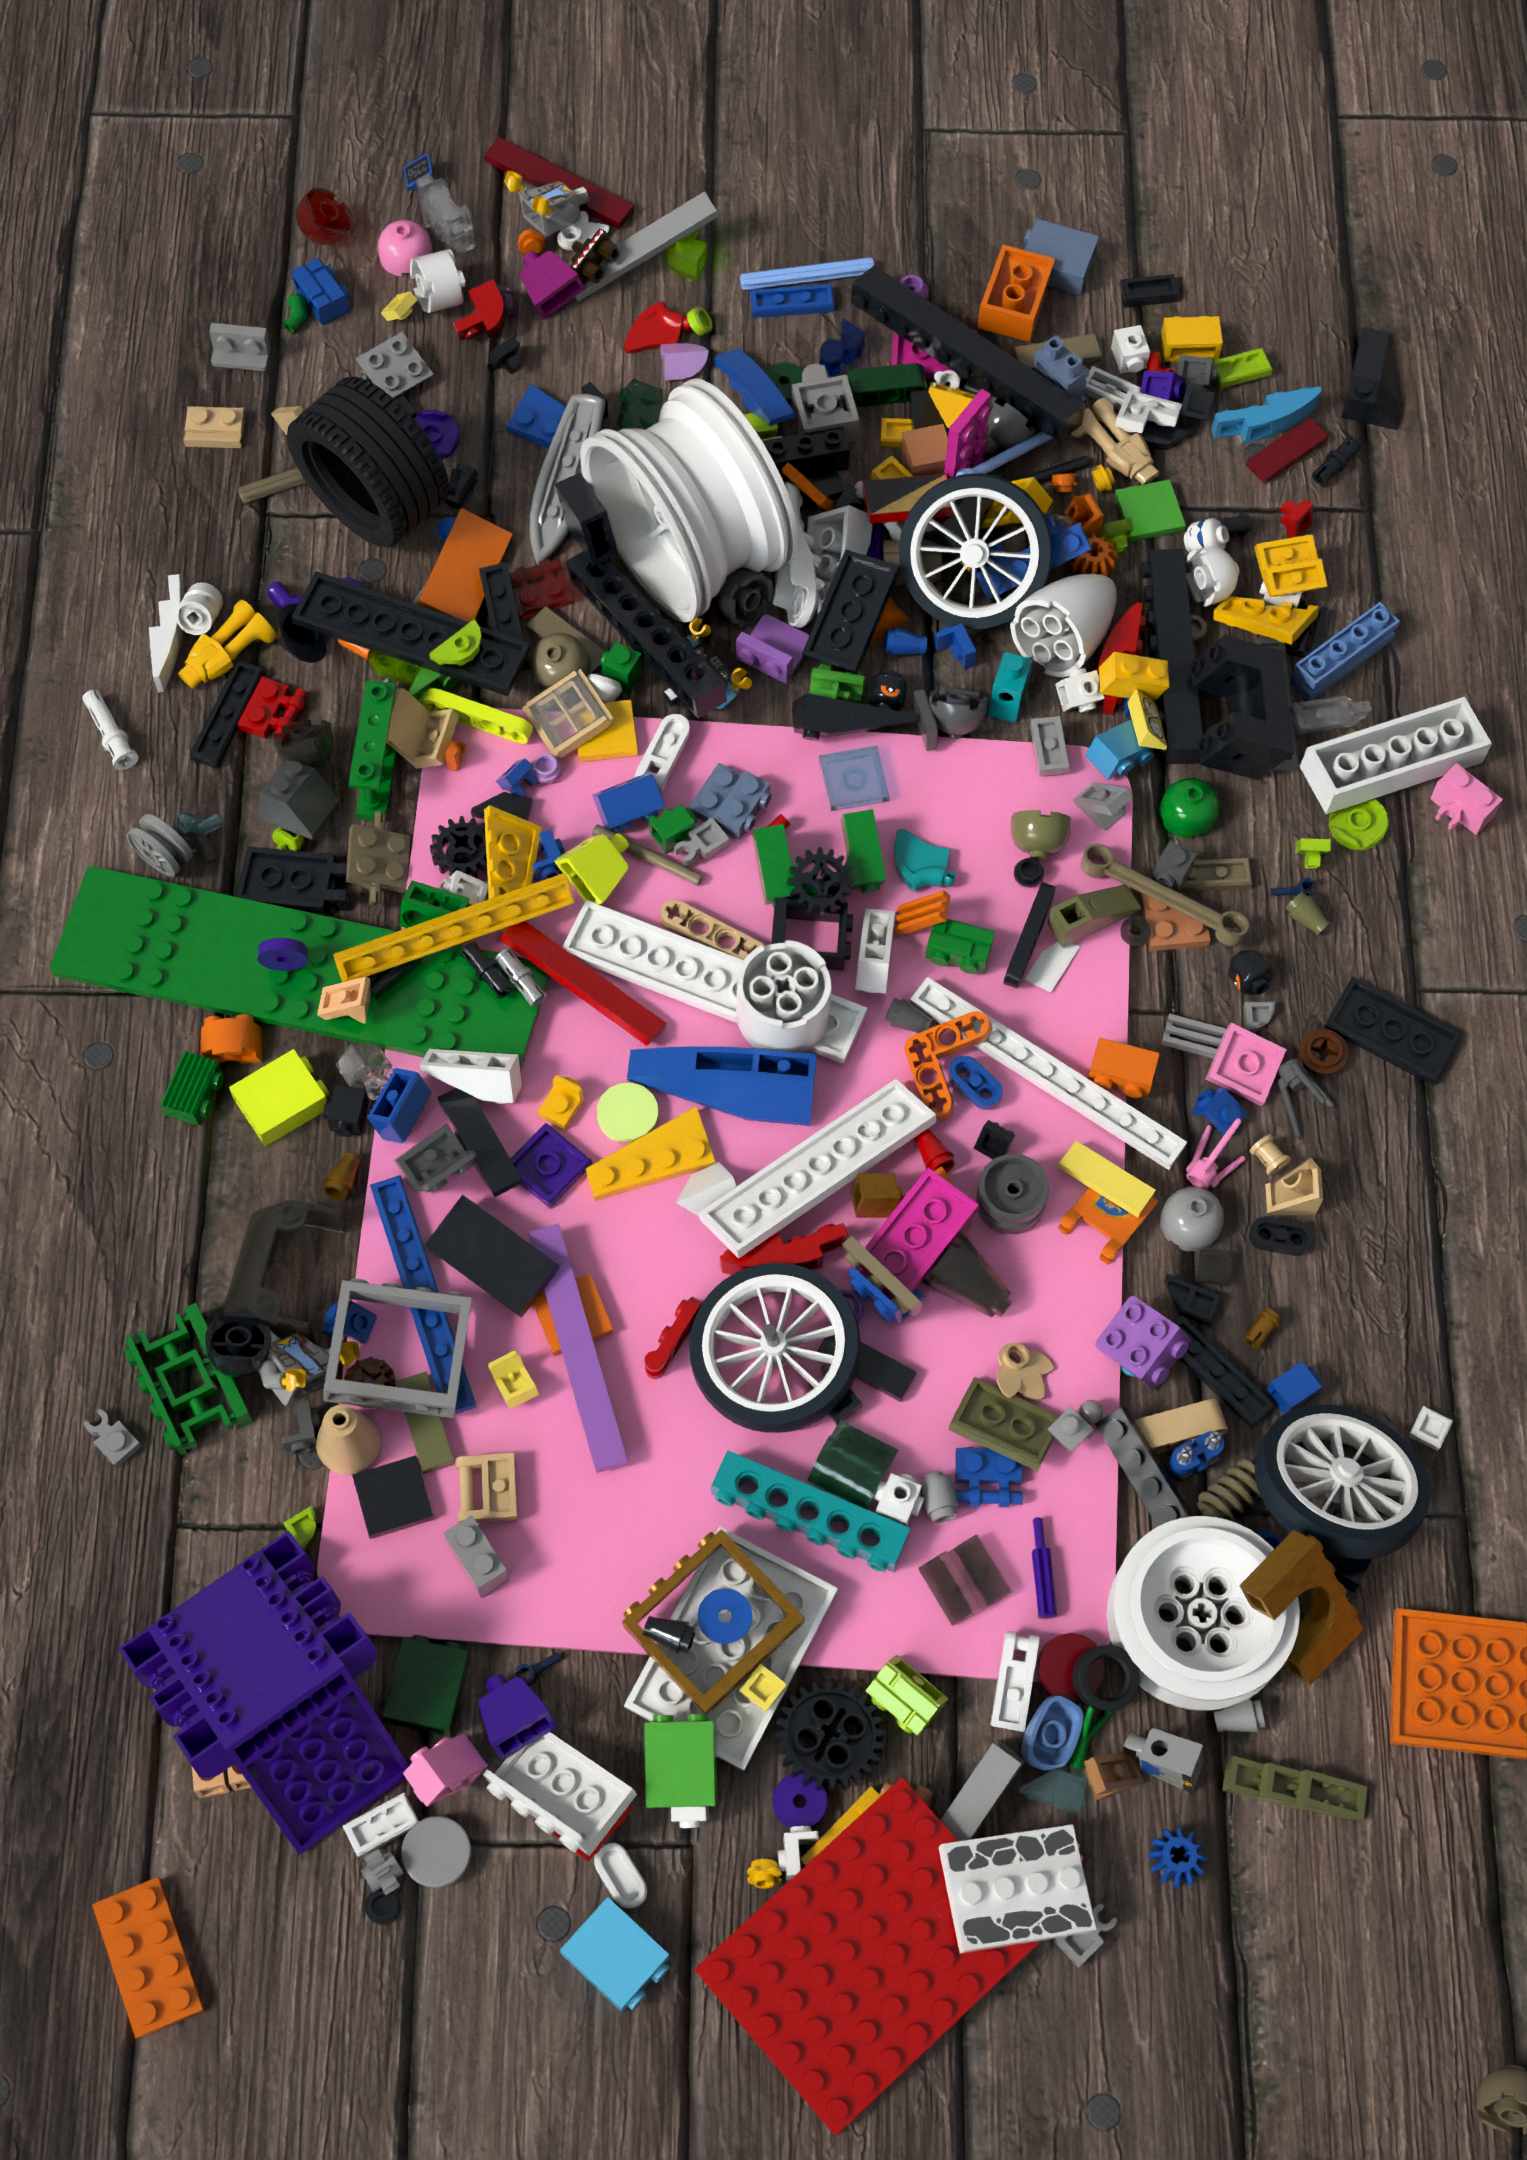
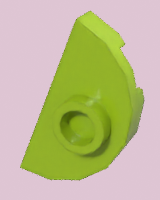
M475 619L430 652V659L439 665H444L445 663L449 665L458 664V666L473 660L480 651L482 641L480 627Z

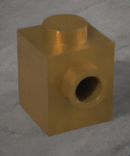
M858 1173L850 1192L855 1215L858 1218H888L902 1201V1189L897 1185L894 1173Z

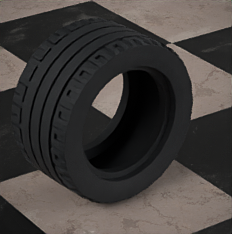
M359 377L343 378L305 409L288 426L286 436L288 448L294 463L307 484L341 523L371 544L379 547H390L397 544L447 499L449 492L448 475L434 445L413 417L394 398L368 380Z

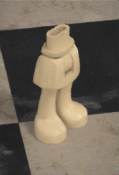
M1105 397L1097 400L1091 410L1089 408L1084 409L1082 425L1071 433L1074 437L1080 438L1086 434L1090 435L1108 456L1106 461L1111 467L1124 476H1129L1131 480L1137 479L1141 485L1150 483L1159 475L1160 472L1153 466L1154 460L1141 434L1136 432L1131 435L1122 428L1115 427L1117 416L1113 411L1114 405L1109 398ZM1100 423H1103L1119 441L1118 444L1110 437Z

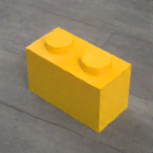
M1175 316L1164 318L1161 330L1163 361L1179 362L1180 355L1213 357L1214 360H1218L1223 344L1219 316Z
M1113 652L1099 667L1100 694L1130 699L1135 689H1138L1154 702L1169 688L1168 661Z

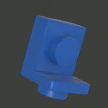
M962 623L956 626L944 627L935 634L934 647L937 652L950 648L955 661H960L964 670L975 666L976 649Z

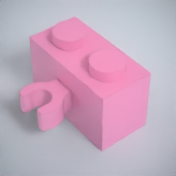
M1457 763L1437 782L1430 798L1441 807L1436 815V820H1440L1445 815L1450 816L1452 820L1448 825L1449 830L1454 829L1458 822H1460L1475 835L1495 817L1503 801L1501 797Z
M462 1734L453 1739L447 1736L436 1743L431 1749L425 1746L418 1750L410 1758L413 1763L403 1774L414 1788V1793L419 1800L424 1802L426 1806H429L470 1786L488 1765L466 1735Z

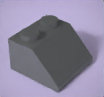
M287 758L259 792L258 819L313 840L340 805V800L315 768Z

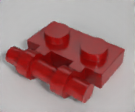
M261 677L237 723L239 730L264 739L267 738L270 730L275 731L273 739L282 743L286 736L291 734L294 728L293 722L297 714L302 713L305 707L304 700L308 693L298 688L294 696L288 697L290 693L288 685ZM281 708L285 709L283 717L277 718Z

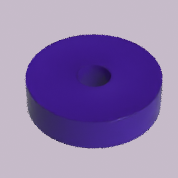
M272 938L258 945L257 960L266 968L290 971L302 968L307 964L308 948L298 940Z
M799 1774L794 1778L791 1775L785 1777L779 1782L773 1793L772 1807L777 1820L788 1829L796 1826H810L813 1828L819 1824L826 1812L827 1795L824 1787L821 1786L820 1790L816 1791L814 1780H810L806 1786H803V1774ZM796 1797H803L806 1800V1805L802 1808L796 1807L793 1804V1800Z

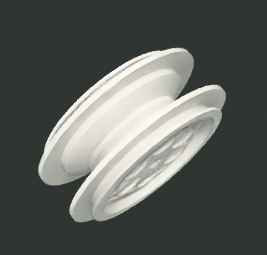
M1190 1516L1172 1520L1156 1527L1142 1537L1130 1550L1118 1570L1109 1592L1107 1627L1112 1645L1126 1650L1133 1662L1138 1666L1141 1677L1139 1686L1146 1692L1165 1703L1183 1709L1196 1711L1220 1710L1256 1695L1284 1665L1293 1649L1298 1634L1300 1616L1298 1597L1274 1621L1251 1608L1239 1586L1274 1550L1262 1537L1230 1520L1210 1516ZM1182 1581L1186 1583L1190 1588V1593L1182 1594L1178 1592L1175 1588V1582ZM1208 1584H1219L1223 1589V1594L1214 1595L1210 1592ZM1160 1609L1169 1610L1174 1615V1621L1165 1622L1160 1618L1158 1611ZM1196 1611L1200 1612L1201 1617L1206 1618L1203 1623L1199 1622L1198 1616H1194ZM1231 1611L1238 1614L1241 1624L1234 1625L1228 1622L1225 1615L1226 1612ZM1184 1638L1188 1640L1192 1650L1189 1652L1180 1650L1176 1644V1639ZM1210 1640L1221 1641L1224 1644L1225 1652L1217 1653L1213 1651L1210 1646Z

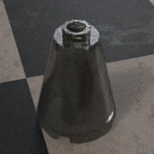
M960 1232L957 1238L961 1241L957 1245L953 1242L930 1270L932 1274L930 1280L925 1277L921 1283L991 1318L995 1314L1001 1317L1012 1303L1008 1299L1011 1292L967 1236Z

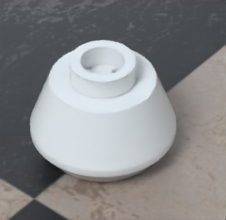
M597 674L586 676L603 703L615 702L622 692L621 684L616 680Z

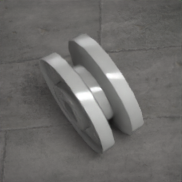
M144 814L139 820L141 829L131 828L126 834V838L136 853L151 867L168 877H174L180 870L177 861L187 863L193 856L192 851L185 840L167 823L154 815Z

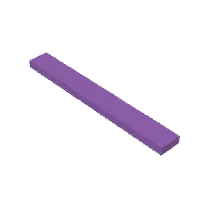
M559 1223L529 1231L528 1235L531 1245L560 1266L545 1286L544 1291L596 1473L627 1465L628 1460Z

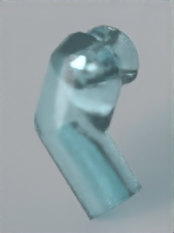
M181 812L176 818L178 828L195 837H201L223 826L217 813L201 819L188 812Z

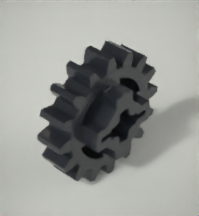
M460 816L459 823L455 824L452 819H449V827L438 826L440 835L432 834L433 844L430 845V852L433 855L434 866L439 865L441 874L449 871L451 876L458 870L478 878L477 871L479 869L487 872L485 823L477 826L476 818H472L469 823H465L464 817ZM482 842V844H483V849H482L481 853H479V852H478V849L480 848L479 844ZM445 844H447V845H448V848L446 849V852H447V853L444 855L443 849H444Z
M818 847L815 855L808 849L805 852L806 859L797 856L795 863L798 867L791 866L789 869V873L795 876L787 880V885L795 887L790 891L789 895L790 897L799 896L797 906L799 907L806 903L808 905V913H811L814 907L818 908L819 915H823L825 907H828L833 913L836 911V902L844 906L846 899L843 895L850 896L852 893V889L847 886L854 882V877L847 876L852 867L851 865H842L845 858L843 855L837 859L834 858L833 849H830L827 855L823 854L822 847ZM814 863L813 870L810 873L801 874L808 865ZM827 864H829V865H831L832 867H834L837 872H833V871L827 866ZM819 870L820 876H822V880L826 881L822 889V892L821 886H819V882L815 881L819 873ZM840 887L837 894L827 899L828 892L831 889ZM804 890L811 892L814 898L807 895Z

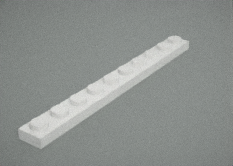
M929 977L924 980L910 999L912 1005L939 1024L970 1012H982ZM985 1014L992 1023V1032L988 1039L975 1044V1047L1164 1168L1170 1170L1186 1147L1187 1141ZM978 1020L974 1021V1027L969 1030L973 1029L976 1033L981 1032V1026L984 1024H981ZM959 1026L958 1028L963 1035V1039H966L967 1036L964 1033L966 1031L962 1026Z

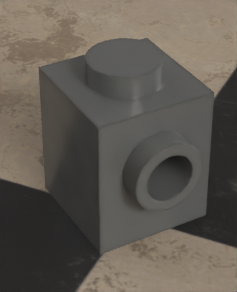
M1169 841L1155 865L1152 879L1180 892L1192 871L1197 854Z

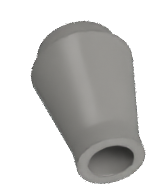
M1251 1698L1221 1711L1214 1712L1218 1732H1258L1257 1728L1265 1727L1260 1700L1251 1701Z

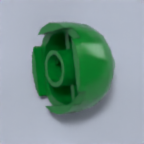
M1185 778L1173 783L1165 791L1159 808L1164 827L1173 835L1184 839H1193V836L1201 834L1202 836L1207 835L1215 827L1220 812L1219 797L1215 790L1205 781L1196 778Z

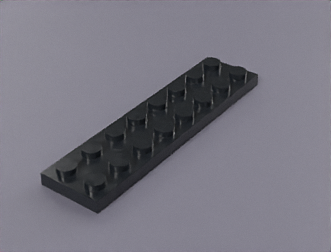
M317 571L314 573L291 617L293 624L505 696L509 695L531 650L529 642L479 626L482 641L480 651L473 660L461 666L445 663L444 665H439L430 659L429 653L469 622Z

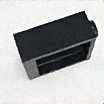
M775 898L771 944L785 942L786 919L839 923L837 953L816 952L824 959L828 970L843 971L844 960H850L852 942L846 941V932L852 933L853 914H847L848 903L842 906L836 902L835 912L832 913L828 907H825L823 915H819L818 908L815 907L811 913H808V905L806 903L798 907L797 902L799 899Z

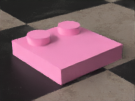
M1230 1023L1226 1028L1206 1080L1261 1106L1266 1101L1287 1049L1236 1024Z

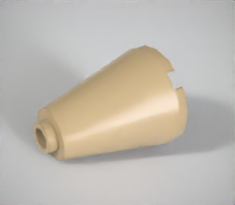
M336 1405L326 1412L316 1439V1449L322 1463L334 1473L346 1476L367 1470V1467L378 1459L382 1447L381 1433L374 1420L366 1414L346 1405Z

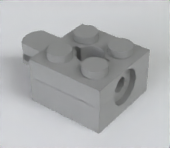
M811 364L805 367L802 373V383L792 384L791 406L794 411L799 434L844 426L848 442L857 441L859 417L847 375L829 378L828 372L823 365Z

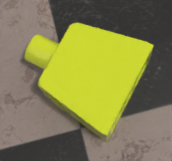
M618 833L610 840L604 834L592 836L558 857L554 862L563 873H566L569 882L584 901L588 900L596 904H602L628 870V864L621 854L629 847V843Z

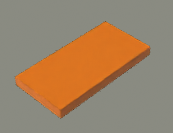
M461 508L417 604L470 623L475 619L485 597L479 569L500 563L512 533Z

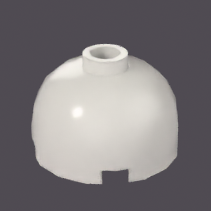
M1203 547L1195 549L1188 554L1185 565L1190 564V573H1186L1187 585L1193 599L1197 603L1203 602L1205 607L1214 605L1227 599L1234 592L1239 576V567L1225 550L1216 547Z

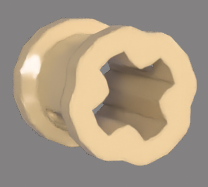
M1269 1134L1256 1142L1249 1152L1253 1156L1257 1155L1267 1168L1266 1173L1272 1176L1284 1168L1291 1158L1280 1151L1273 1142L1275 1138Z

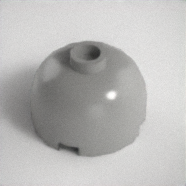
M1185 1187L1177 1190L1166 1200L1160 1214V1227L1165 1238L1169 1242L1172 1241L1178 1245L1179 1249L1184 1251L1198 1252L1209 1248L1218 1239L1224 1226V1210L1219 1199L1210 1191L1201 1187Z

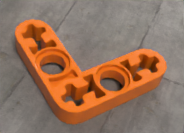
M970 1012L917 1033L908 1038L905 1043V1054L922 1102L936 1114V1120H946L953 1114L955 1108L939 1059L988 1039L992 1032V1023L982 1012ZM976 1020L984 1024L981 1026V1032L976 1033L973 1029L969 1030L974 1027L973 1022ZM959 1026H962L966 1031L964 1032L967 1036L966 1039H963V1035L958 1028ZM949 1030L956 1033L955 1042L948 1046L942 1045L940 1042L941 1035ZM921 1043L923 1047H926L923 1049V1054L928 1062L922 1063L920 1057L914 1052L916 1044ZM927 1070H935L938 1075L937 1080L931 1085H925L921 1080L923 1073ZM937 1091L940 1099L943 1102H947L943 1105L941 1112H938L936 1108H932L936 1106V1101L931 1092Z

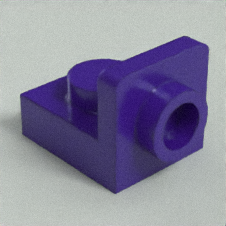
M1144 371L1140 393L1182 403V398H1184L1186 392V380L1174 372Z

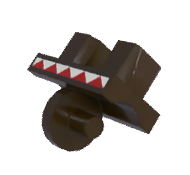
M599 228L591 239L587 238L583 244L579 241H575L571 247L575 255L571 259L573 263L570 267L578 274L583 284L587 280L598 283L604 276V269L600 263L603 259L611 263L614 262L620 255V251L610 241L606 231Z

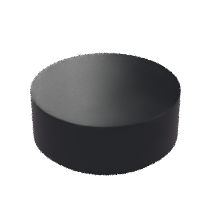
M381 1888L376 1892H371L366 1899L365 1912L369 1919L377 1925H388L394 1922L400 1914L401 1903L393 1891L386 1895Z

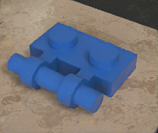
M956 1448L955 1483L968 1484V1490H956L958 1503H969V1507H979V1504H998V1507L1009 1508V1504L1022 1505V1491H1009V1485H1021L1022 1464L990 1449ZM979 1484H998V1491L980 1490Z

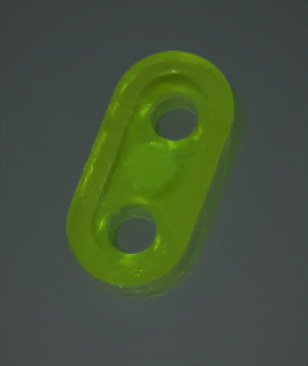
M372 651L369 656L371 669L376 675L406 684H413L422 668ZM384 662L389 663L387 666H382L381 664ZM410 670L417 671L415 673H408Z

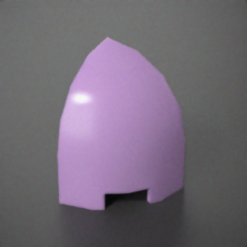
M689 343L661 344V359H664L663 374L665 381L681 380L694 376L705 365L709 350L703 346Z

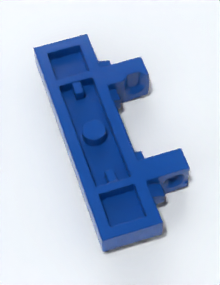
M1051 513L1044 515L1052 536L1053 559L1051 569L1093 549L1081 522L1065 529L1062 523L1056 526ZM1001 542L989 547V550L1004 551ZM1030 547L1020 553H1030ZM990 555L994 562L1023 581L1029 567L1030 558ZM988 564L989 568H987V571L999 595L1018 586L1016 582ZM983 572L977 573L976 577L987 600L993 598L994 595Z

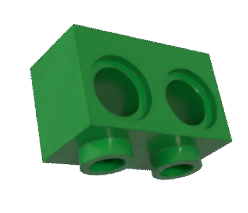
M412 880L402 899L399 926L409 928L469 906L470 898Z

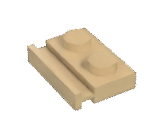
M187 406L185 437L183 439L185 447L241 448L245 420L244 408Z

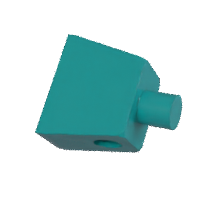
M1004 652L994 681L988 716L1016 723L1030 680L1032 659ZM1008 693L1013 699L1010 701L1003 700V694Z

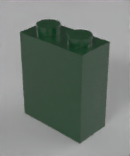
M412 1635V1639L402 1637L382 1717L386 1724L452 1737L471 1660L469 1651L464 1650V1645L456 1642L446 1641L445 1645L431 1643V1638L422 1635Z

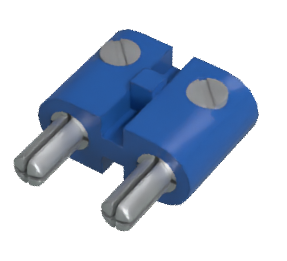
M1209 1431L1196 1437L1194 1442L1190 1440L1176 1448L1167 1464L1168 1475L1174 1480L1182 1481L1195 1475L1197 1470L1201 1472L1220 1459L1219 1456L1224 1448L1223 1437L1217 1431Z

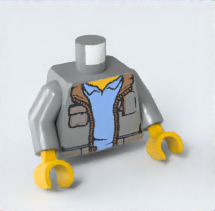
M508 171L504 183L511 192L519 191L524 218L545 237L579 221L581 218L579 206L589 202V196L584 187L572 191L562 182H555L535 188L526 182L520 184L522 176L513 171Z
M270 1331L271 1347L268 1358L258 1370L263 1386L267 1389H272L285 1406L324 1388L330 1348L324 1349L319 1347L303 1335L297 1333L280 1340ZM347 1341L342 1343L339 1363L342 1362L343 1365L348 1366L354 1362V1359L360 1357L358 1342Z

